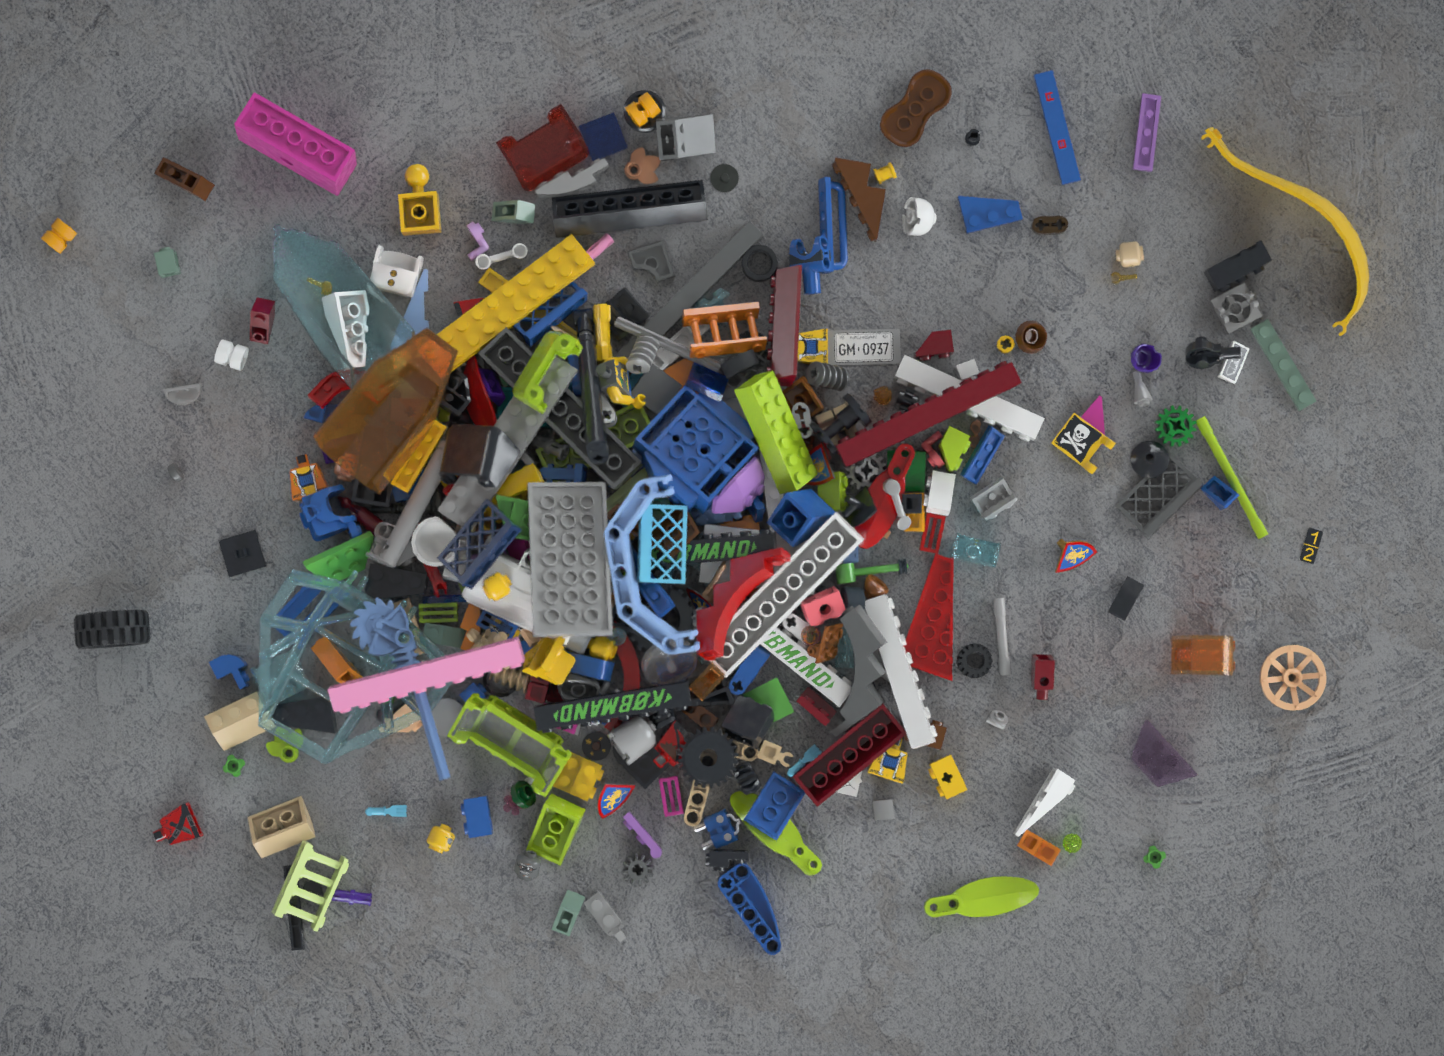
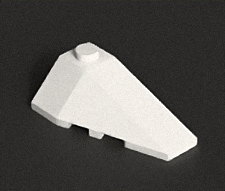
M366 290L334 292L322 297L325 317L347 368L365 367L367 349L365 333L368 332L366 319L369 315Z
M1052 768L1013 834L1019 837L1067 794L1070 795L1075 788L1073 784L1075 780L1059 769Z

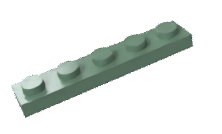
M1267 319L1251 328V332L1297 410L1300 411L1316 402L1315 397L1270 321Z

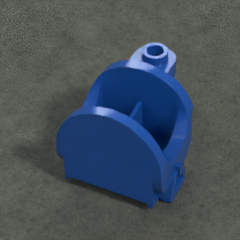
M342 484L302 497V503L299 504L302 512L299 513L304 529L309 528L311 536L316 542L337 535L347 530L350 539L362 535L359 524H355L357 522L355 515L336 516L330 506L329 499L345 490Z

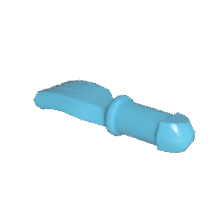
M815 744L804 753L803 759H799L795 765L788 769L787 775L789 777L795 776L799 770L806 766L805 763L812 762L822 751Z
M393 805L390 808L385 806L368 807L365 813L368 816H386V814H389L393 817H407V805Z

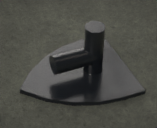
M867 486L859 491L855 497L846 495L844 501L850 505L842 514L852 527L863 524L877 512Z

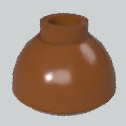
M873 574L867 575L864 581V594L866 598L872 599L889 592L887 585L880 578Z

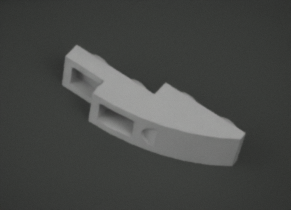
M598 158L590 163L591 166L585 170L581 168L576 171L573 177L570 176L568 171L565 173L563 171L559 172L553 177L554 180L549 183L545 181L539 184L535 192L538 197L543 198L567 196L582 192L596 185L594 177L607 170L609 165L605 158L602 160Z

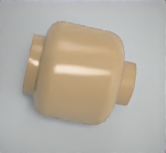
M1136 241L1121 243L1119 250H1116V260L1121 262L1122 267L1139 266L1141 261H1144L1143 246H1139V243Z

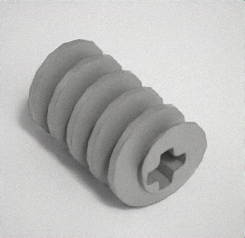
M644 332L638 334L626 362V369L633 374L649 372L657 350L660 347L659 342L652 335Z

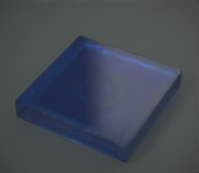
M614 112L579 126L592 162L598 158L602 159L628 149Z
M694 362L685 386L720 402L729 378Z

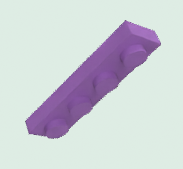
M1143 93L1141 95L1132 170L1153 171L1161 96Z

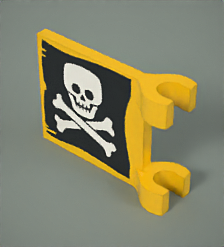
M1076 413L1072 414L1051 442V444L1091 474L1097 470V467L1090 463L1089 460L1100 445L1104 444L1112 450L1116 444Z

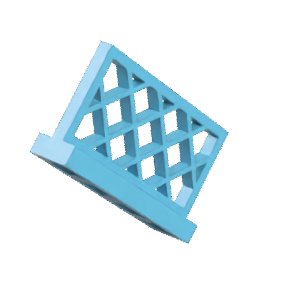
M650 504L639 519L638 583L685 584L687 506ZM652 509H660L665 516L657 522L652 517ZM664 509H672V510H670V511L667 513ZM674 510H683L682 519L676 523L670 514ZM666 517L675 525L668 532L660 525ZM657 526L665 534L658 542L652 537V531ZM676 527L682 532V538L677 543L669 535ZM666 536L674 544L667 552L659 544ZM656 546L664 553L658 561L651 556V551ZM675 547L681 551V558L677 562L669 555ZM665 556L673 563L667 571L658 564ZM655 566L664 573L659 579H650L651 570ZM675 566L681 571V580L672 579L668 574Z

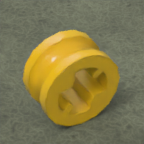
M1007 335L1000 337L997 341V349L1001 353L1012 351L1015 344L1013 338ZM1008 340V344H1011V346L1003 349V345H1000V343Z

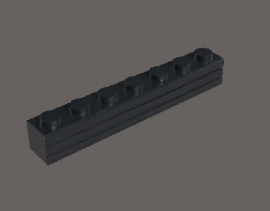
M292 865L283 866L284 880ZM297 895L291 896L290 906L302 910L300 897ZM288 913L291 951L304 950L303 919Z

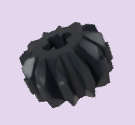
M741 762L735 767L737 770L733 771L744 794H752L761 788L760 780L750 762Z

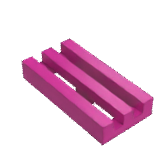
M678 775L659 778L665 817L684 814ZM672 780L675 781L679 811L675 809L671 785ZM666 781L672 812H668L663 784Z

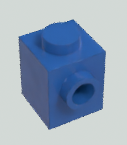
M473 682L459 694L465 703L473 693L479 694L480 698L483 699L488 697L485 694L487 692L485 687L481 683L477 684L476 682Z

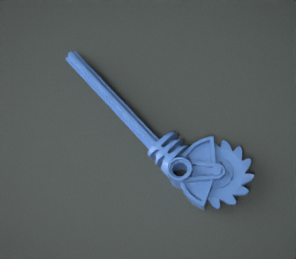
M376 598V605L364 601L363 605L366 609L354 611V614L359 617L350 623V626L357 627L352 638L360 637L361 649L368 645L369 655H389V657H394L395 660L391 662V664L396 663L397 665L394 669L421 662L416 660L419 653H414L417 646L414 635L409 630L407 614L401 605L394 609V604L391 600L385 605L380 598ZM400 635H408L410 638L409 642L406 644L399 642ZM413 691L439 781L450 778V773L426 691L422 693H415Z

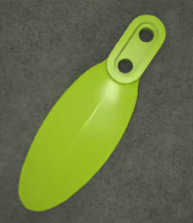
M738 791L730 796V804L734 812L762 843L776 853L789 857L806 875L812 876L820 872L822 868L821 860L803 843L799 831L790 819L779 838L774 840L744 821L758 795L754 793L746 795L743 791ZM797 848L801 850V855L797 854ZM811 862H814L815 868L811 867Z
M997 876L970 882L952 894L927 899L924 903V911L930 917H941L956 913L968 917L999 915L1018 909L1033 901L1039 894V887L1036 883L1019 877ZM951 900L955 902L954 907L949 906ZM931 904L936 905V909L934 911H931L930 909Z

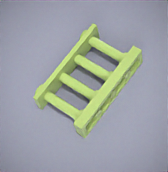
M303 840L271 912L280 918L283 917V914L289 913L312 922L310 927L317 932L319 927L321 928L325 922L324 915L342 874H345L348 869L349 863H347L348 859L342 855L339 861L316 853L312 849L313 845ZM312 859L335 868L332 878L329 879L306 870L304 866L307 860ZM305 877L328 886L324 896L321 897L298 888L296 884L299 878ZM297 895L320 904L316 914L313 915L290 906L291 896Z

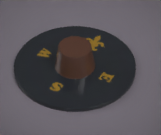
M601 732L588 734L582 742L583 753L587 758L594 761L604 759L611 749L609 738Z

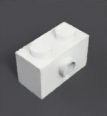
M933 471L931 476H927L926 487L929 488L928 495L925 494L923 506H926V512L949 515L956 474Z

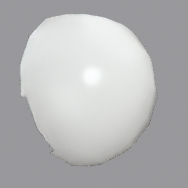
M439 517L425 519L418 524L413 532L411 541L413 552L418 560L426 565L442 566L443 564L437 557L457 533ZM450 552L445 557L447 562H451L454 559V552Z

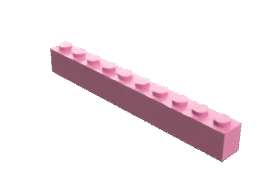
M515 637L332 685L328 688V693L334 712L340 711V713L351 711V708L355 706L365 708L370 706L371 702L384 703L389 701L390 697L403 698L408 696L409 692L422 693L427 691L428 687L441 688L451 681L454 684L465 681L464 678L466 677L479 678L484 676L483 673L491 671V674L503 671L502 668L510 666V669L517 668L524 662L525 657L520 639Z

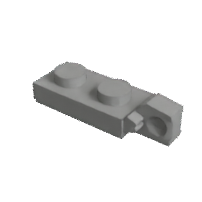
M600 891L584 902V905L606 934L610 937L615 935L619 942L626 938V935L621 930L624 927L622 920Z

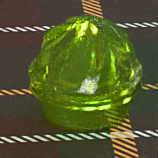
M1071 833L1064 837L1062 844L1067 852L1075 853L1081 849L1082 840L1078 835Z

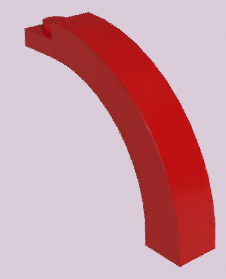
M612 626L613 634L607 637L614 639L615 645L618 647L617 653L624 673L623 691L640 688V666L636 650L623 629ZM618 717L611 718V722H608L604 728L612 731L613 728L615 729L620 726L623 720H619Z

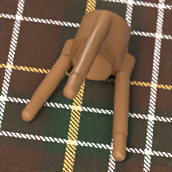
M722 561L710 584L702 593V596L710 603H713V585H716L724 572L726 561Z

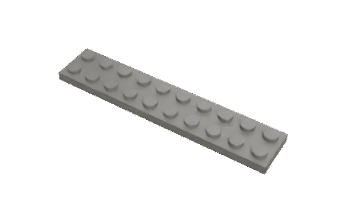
M556 356L539 383V386L545 393L544 403L548 406L544 414L539 413L513 396L494 426L501 429L521 451L498 487L485 488L478 483L476 477L460 476L437 511L463 527L486 498L490 501L493 500L577 374L578 370ZM477 522L471 526V531L473 530Z

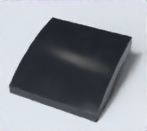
M626 287L604 303L610 305V332L618 342L630 333L615 327L614 324L617 317H622L637 325L642 324L650 317Z

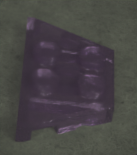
M1146 719L1130 759L1156 787L1196 777L1198 774Z

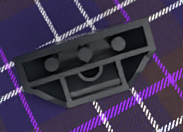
M424 356L408 357L397 371L414 389L453 415L460 417L471 403L468 378L457 369L442 379Z

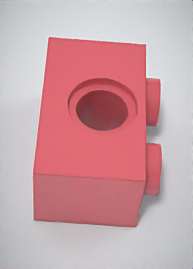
M835 586L811 595L800 603L805 619L810 626H819L827 619L838 618L846 610L840 592ZM824 604H827L826 609L824 611H820V607Z

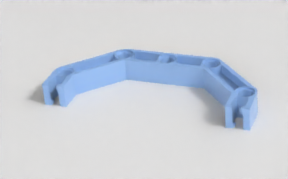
M671 474L646 478L636 483L604 531L617 613L623 621L667 654L695 652L700 649L699 641L695 642L694 645L685 646L683 637L689 636L690 640L694 639L698 635L697 629L675 630L644 606L640 600L629 534L654 498L675 494L673 487H669L666 491H658L657 482L663 480V484H668V481L672 480ZM644 484L650 487L649 493L644 491ZM614 528L619 530V537L614 535ZM620 567L625 568V576L621 574ZM627 605L631 606L632 614L627 612ZM670 639L676 642L675 648L670 645Z

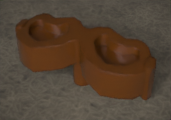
M978 419L970 425V429L974 433L969 439L971 442L970 446L973 449L976 448L980 439L978 434L981 431V422Z

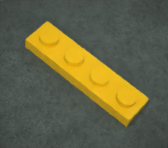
M431 417L429 418L394 476L391 485L407 494L409 493L447 429L445 425Z

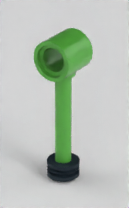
M898 559L897 564L856 569L854 563L839 564L835 568L837 584L856 582V576L895 571H898L899 575L904 574V572L907 574L908 564L906 559H903V561Z

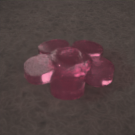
M510 795L505 796L504 802L507 804L503 806L504 811L510 812L511 810L512 815H518L520 813L519 809L523 808L515 804Z

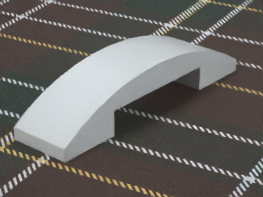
M698 325L702 337L710 329V325ZM683 327L670 340L690 348L691 344H694L691 327ZM661 347L657 350L653 364L663 371L680 356Z

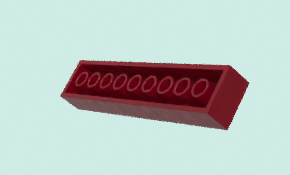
M1006 361L995 365V370L991 372L987 369L978 373V378L974 380L970 377L960 382V387L956 389L954 386L943 390V395L939 397L934 394L924 400L925 403L922 405L915 403L907 408L908 411L903 414L901 411L892 414L889 421L884 422L882 419L872 425L873 428L868 431L866 428L855 432L856 436L851 439L846 436L838 440L836 448L845 468L1020 385L1022 382L1013 363L1007 364Z

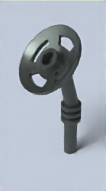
M436 488L425 509V513H429L430 518L439 517L441 519L442 513L437 511L441 506V497L439 490ZM391 503L389 508L372 506L371 512L391 513L392 515L401 514L406 504Z

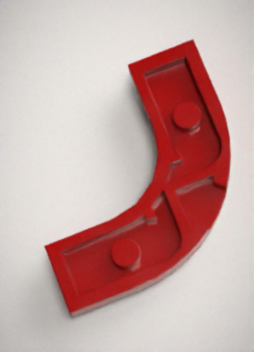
M358 369L338 370L322 379L308 394V397L323 409L341 391L351 389L363 393L377 405L389 392V389L373 375Z

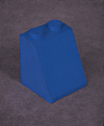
M812 489L785 493L767 523L793 548L810 539L836 512Z

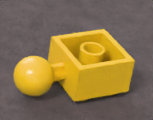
M413 164L405 172V180L412 187L413 193L398 194L401 233L403 236L442 233L439 195L436 191L424 192V186L429 180V172L425 166ZM419 210H422L424 213L421 217L416 215L419 213Z

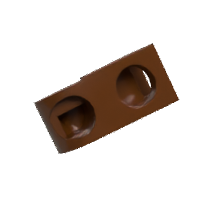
M701 705L687 706L688 709L681 710L702 728L706 727L707 731L720 720Z

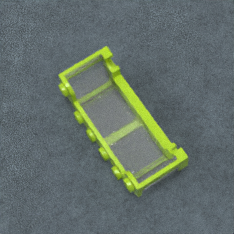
M473 693L466 701L447 734V737L451 738L456 744H464L468 739L472 740L477 746L490 751L493 756L506 761L509 766L516 767L527 777H532L534 779L531 784L533 791L544 797L548 795L572 755L570 750H564L562 747L564 741L561 736L553 731L548 733H542L541 730L537 731L535 720L492 695H489L488 699L480 698L479 694Z

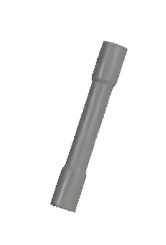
M1005 598L993 599L998 640L999 675H1010L1011 667L1007 644Z

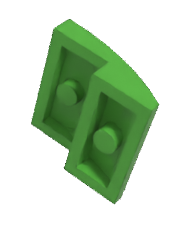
M778 678L743 694L744 697H750L759 704L769 705L774 711L775 719L773 722L794 712Z

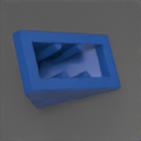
M1213 476L1200 488L1220 510L1226 509L1239 496L1237 492L1216 476Z

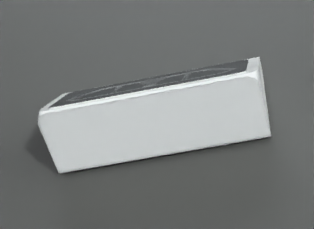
M1232 341L1230 347L1241 346V359H1224L1217 376L1233 384H1236L1249 352V348L1236 341Z

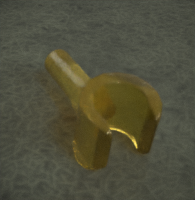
M1118 272L1111 274V276L1117 275L1119 277L1118 281H1112L1114 285L1124 280L1137 279V274L1120 275Z
M310 277L307 278V282L322 288L321 293L323 295L331 294L332 284L330 282H319Z

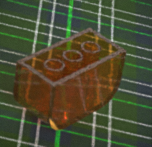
M1172 636L1171 674L1233 675L1235 670V661L1233 660V652L1235 651L1234 636Z

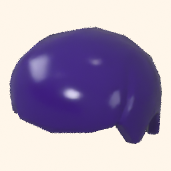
M1138 345L1131 353V363L1139 372L1149 373L1157 370L1161 365L1162 355L1155 350L1153 345Z

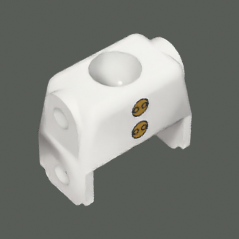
M378 245L373 261L369 287L404 297H413L423 266V256L415 258L400 252L383 251V246Z

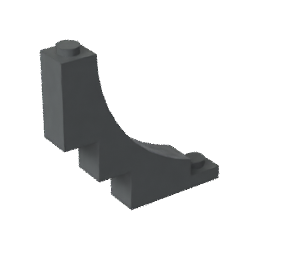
M853 605L843 611L845 615L840 618L853 646L855 676L850 695L840 711L843 718L835 723L836 728L832 730L835 737L885 702L872 682L886 672L873 652L886 644L887 641L861 605L855 608Z

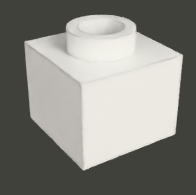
M974 359L955 366L956 373L961 381L970 377L974 380L976 379L975 376L979 373Z

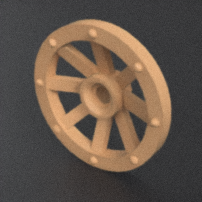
M1299 645L1282 646L1272 651L1264 660L1260 670V685L1266 698L1275 706L1291 711L1302 710L1317 702L1323 694L1326 686V670L1321 659L1312 650ZM1293 652L1306 656L1296 668H1294ZM1287 653V669L1276 660L1278 656ZM1312 661L1316 666L1317 673L1302 674L1301 671ZM1271 664L1282 673V676L1268 677ZM1290 674L1294 676L1293 681L1289 680ZM1318 678L1315 691L1302 683L1304 679ZM1283 682L1274 695L1268 683ZM1288 687L1290 688L1292 704L1280 700ZM1296 687H1299L1311 697L1299 703Z

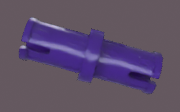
M336 889L332 901L349 902V905L357 903L371 906L372 893L355 892L353 889L351 891Z

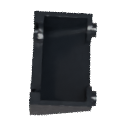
M452 424L447 433L439 472L440 479L445 484L450 485L457 482L458 478L456 475L476 477L478 483L485 488H497L521 451L501 429L495 426Z

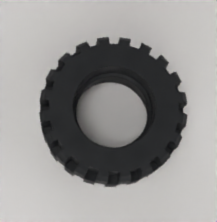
M673 585L669 597L675 604L674 608L678 613L679 622L676 630H693L692 616L695 610L694 604L683 590ZM639 591L640 599L644 598V596ZM646 600L641 602L644 606H649ZM632 608L627 609V612L632 614ZM625 630L631 643L640 651L652 656L672 655L663 652L647 638ZM689 636L683 637L685 646L690 642ZM670 639V645L675 648L676 642Z
M117 610L76 615L74 618L75 645L78 649H94L148 644L151 639L149 614L146 610Z

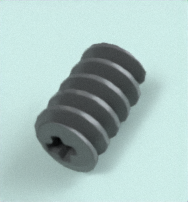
M815 361L808 366L806 371L808 383L814 386L844 391L848 385L849 375L843 367Z

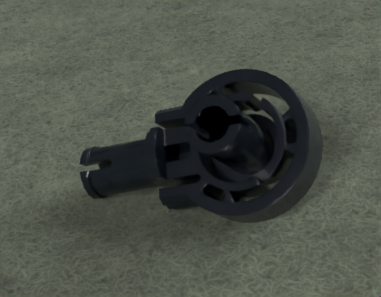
M1203 336L1197 337L1195 342L1189 344L1185 350L1186 363L1196 369H1207L1215 364H1222L1224 359H1241V346L1223 347L1221 344L1207 341V338Z

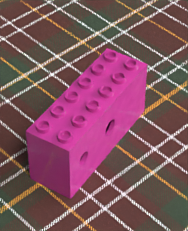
M255 92L234 123L238 140L337 197L357 166L356 154L353 148Z

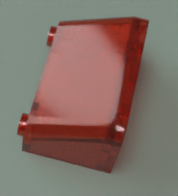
M562 104L549 111L547 115L548 123L520 140L516 141L513 136H505L496 142L525 191L536 189L539 184L545 181L548 182L559 172H565L586 159L589 155V149L581 133Z

